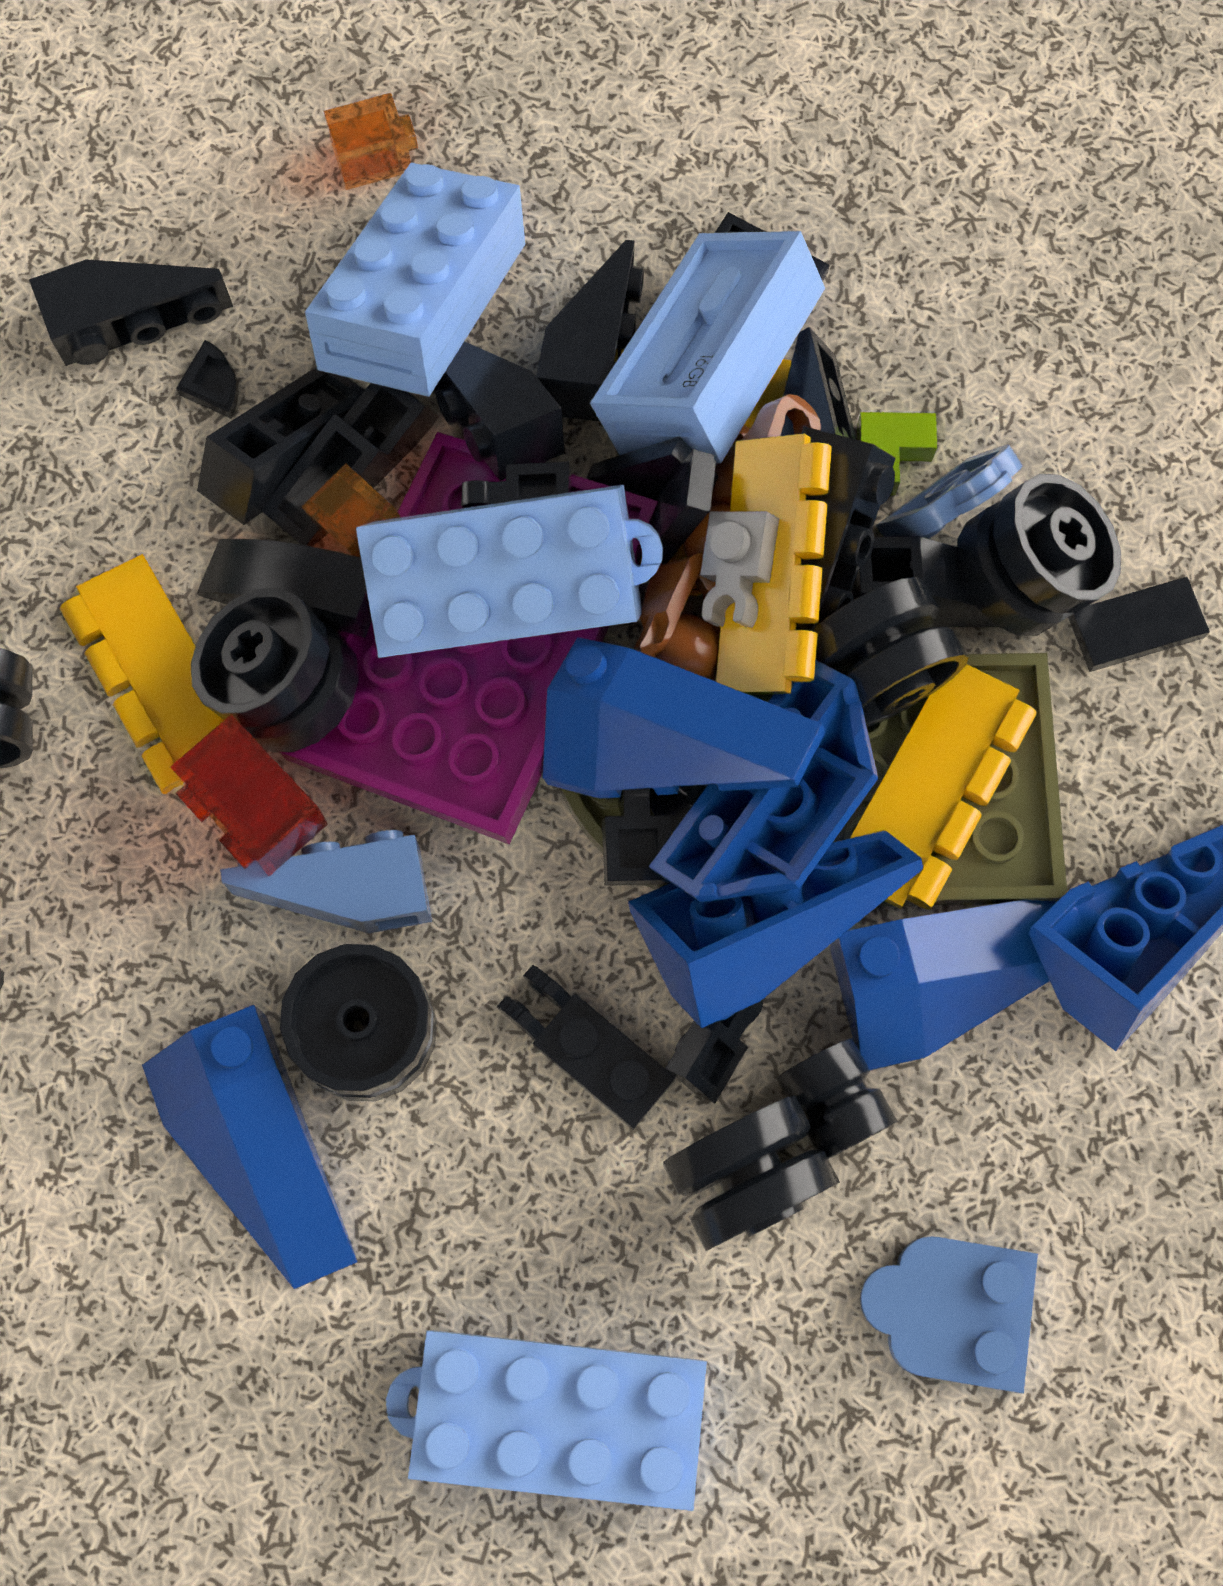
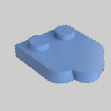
M1009 444L969 457L875 526L884 537H924L930 539L940 532L947 523L959 515L974 509L1004 489L1012 481L1011 477L1023 465Z
M934 1236L919 1238L909 1243L903 1249L898 1258L897 1265L881 1267L867 1277L860 1293L861 1309L864 1317L873 1328L888 1334L890 1353L895 1362L905 1371L923 1377L1024 1394L1038 1254Z

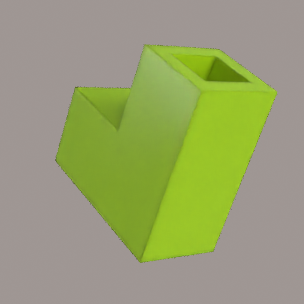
M860 412L857 423V440L872 443L896 458L893 465L895 481L890 496L896 495L900 484V461L932 462L937 450L936 413Z

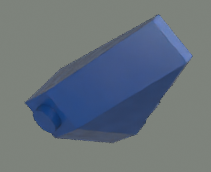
M577 637L547 688L543 779L547 785L599 799L621 797L622 790L653 788L657 795L678 794L679 786L715 784L720 791L798 787L826 730L822 723L634 649Z
M1223 825L1171 847L1168 854L1139 865L1136 861L1121 867L1116 876L1091 886L1088 881L1071 888L1031 927L1028 933L1062 1009L1114 1051H1117L1154 1012L1223 932Z
M885 830L833 842L799 889L699 902L670 883L630 900L628 904L630 913L671 996L701 1028H704L714 1022L725 1020L734 1013L764 999L923 870L922 858Z
M1018 900L899 919L846 931L831 943L829 948L852 1038L868 1068L874 1070L924 1059L1048 983L1050 980L1028 933L1031 927L1057 901Z
M251 1005L192 1029L142 1064L165 1129L294 1289L358 1263L268 1018L255 1005Z

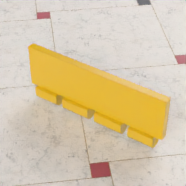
M805 433L736 441L730 512L767 511L779 518L770 583H753L752 594L758 603V617L753 628L744 627L733 621L735 602L728 606L725 612L724 626H720L716 682L748 695L791 694L792 681H814L817 633L807 630H796V623L809 624L819 621L822 568L814 565H801V558L804 560L820 559L824 555L827 504L817 500L806 501V495L818 496L828 493L832 447L825 443H810L811 437Z
M143 554L76 586L79 595L65 601L60 606V611L80 646H85L102 636L104 637V640L90 646L85 651V656L107 696L112 697L128 687H132L133 690L118 697L113 702V706L135 746L140 748L160 737L161 742L145 750L141 757L162 794H167L172 789L184 784L187 785L192 794L258 757L250 740L236 730L232 723L222 719L206 707L193 689L191 660L196 646Z
M968 664L951 681L928 697L850 837L855 838L886 830L922 858L923 870L884 900L899 909H902L906 900L923 909H932L952 872V868L948 864L931 856L933 850L949 859H959L982 816L981 812L976 808L961 801L962 797L978 805H988L1011 763L1007 755L990 747L991 744L1008 752H1016L1037 714L1034 708L1016 699L1020 691L1019 689Z

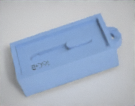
M410 163L305 311L317 370L429 397L525 246L520 185L493 180L487 176H473L440 169L434 165Z
M801 231L699 233L590 402L619 455L681 437L692 450L695 449L712 454L716 463H722L825 290Z
M624 485L375 521L356 527L378 658L637 622L642 614L639 584L647 582L657 572L663 558V545L657 531L650 524L642 520L629 519ZM633 538H637L642 548V562L640 565L635 562Z
M429 1330L426 1331L422 1366L412 1367L400 1373L390 1385L386 1397L387 1417L392 1427L401 1435L413 1439L408 1479L694 1511L707 1361ZM416 1386L419 1389L416 1415L412 1417L408 1407L409 1397L412 1389Z

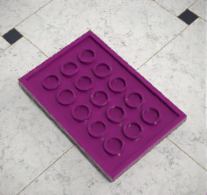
M437 432L394 519L463 509L461 506L463 482L472 480L500 481L484 460L477 462L472 457L465 440ZM572 474L571 492L611 487ZM625 491L629 519H639L652 525L658 501ZM633 538L634 558L638 564L642 557V548L637 538ZM372 622L365 638L338 630V633L346 639L357 655L359 681L353 703L340 723L319 742L295 752L279 753L287 761L510 845L543 773L547 688L577 637L603 642L610 626L378 658Z

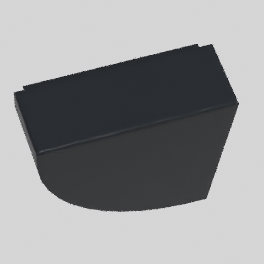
M204 340L176 389L180 396L232 419L238 403V383L236 389L237 379H235V374L231 369L232 367H230L231 365L228 364L229 362L218 347Z

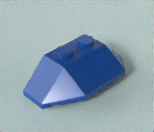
M815 660L814 681H792L791 694H774L768 703L822 723L826 730L798 787L720 791L715 784H708L649 865V868L699 902L799 889L878 780L863 708L856 683L853 679Z

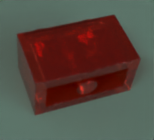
M232 715L228 716L170 766L184 784L175 794L201 823L212 815L227 832L218 841L244 869L255 861L268 876H271L328 825L319 807Z

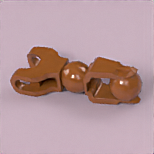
M789 394L765 404L761 408L751 429L746 425L742 427L722 463H716L715 473L719 477L712 492L710 512H730L736 441L780 436L785 422V415L793 423L794 435L801 434L804 426L821 430L820 419L809 403L797 395ZM709 512L683 543L685 557L660 564L657 572L650 578L640 616L644 629L634 646V650L716 682L720 626L710 624L698 616L681 614L694 583L698 591L703 594V600L708 592L715 587V582L700 575Z

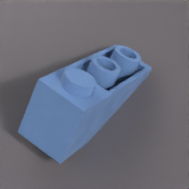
M400 830L372 833L365 837V844L340 848L338 842L314 843L301 849L302 855L277 859L276 855L271 853L252 854L238 859V867L220 870L222 883L235 896L366 933L432 922L419 844L415 835L404 836Z

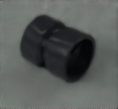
M853 1038L839 1042L809 1057L776 1078L786 1098L795 1095L803 1111L807 1114L811 1127L806 1136L813 1149L824 1151L828 1159L898 1122L879 1088L867 1087L865 1080L870 1069Z

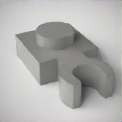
M767 511L710 512L700 575L715 582V587L708 592L703 601L702 616L704 621L723 627L725 612L728 606L735 602L733 621L744 627L753 628L758 617V603L752 594L753 583H770L779 518Z

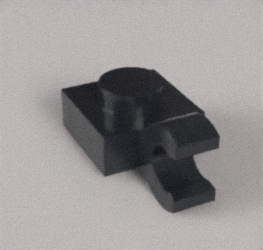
M569 461L507 464L506 481L488 482L472 480L463 482L461 506L462 508H470L571 493L572 473Z
M650 788L622 790L621 797L618 798L621 816H605L602 820L604 886L670 884L671 882L649 868V865L671 836L670 815L650 816Z
M763 1000L734 1013L725 1020L714 1022L704 1028H701L693 1021L688 1031L678 1041L675 1053L666 1069L691 1091L715 1104L748 1049L740 1038L748 1025L759 1016L763 1007Z

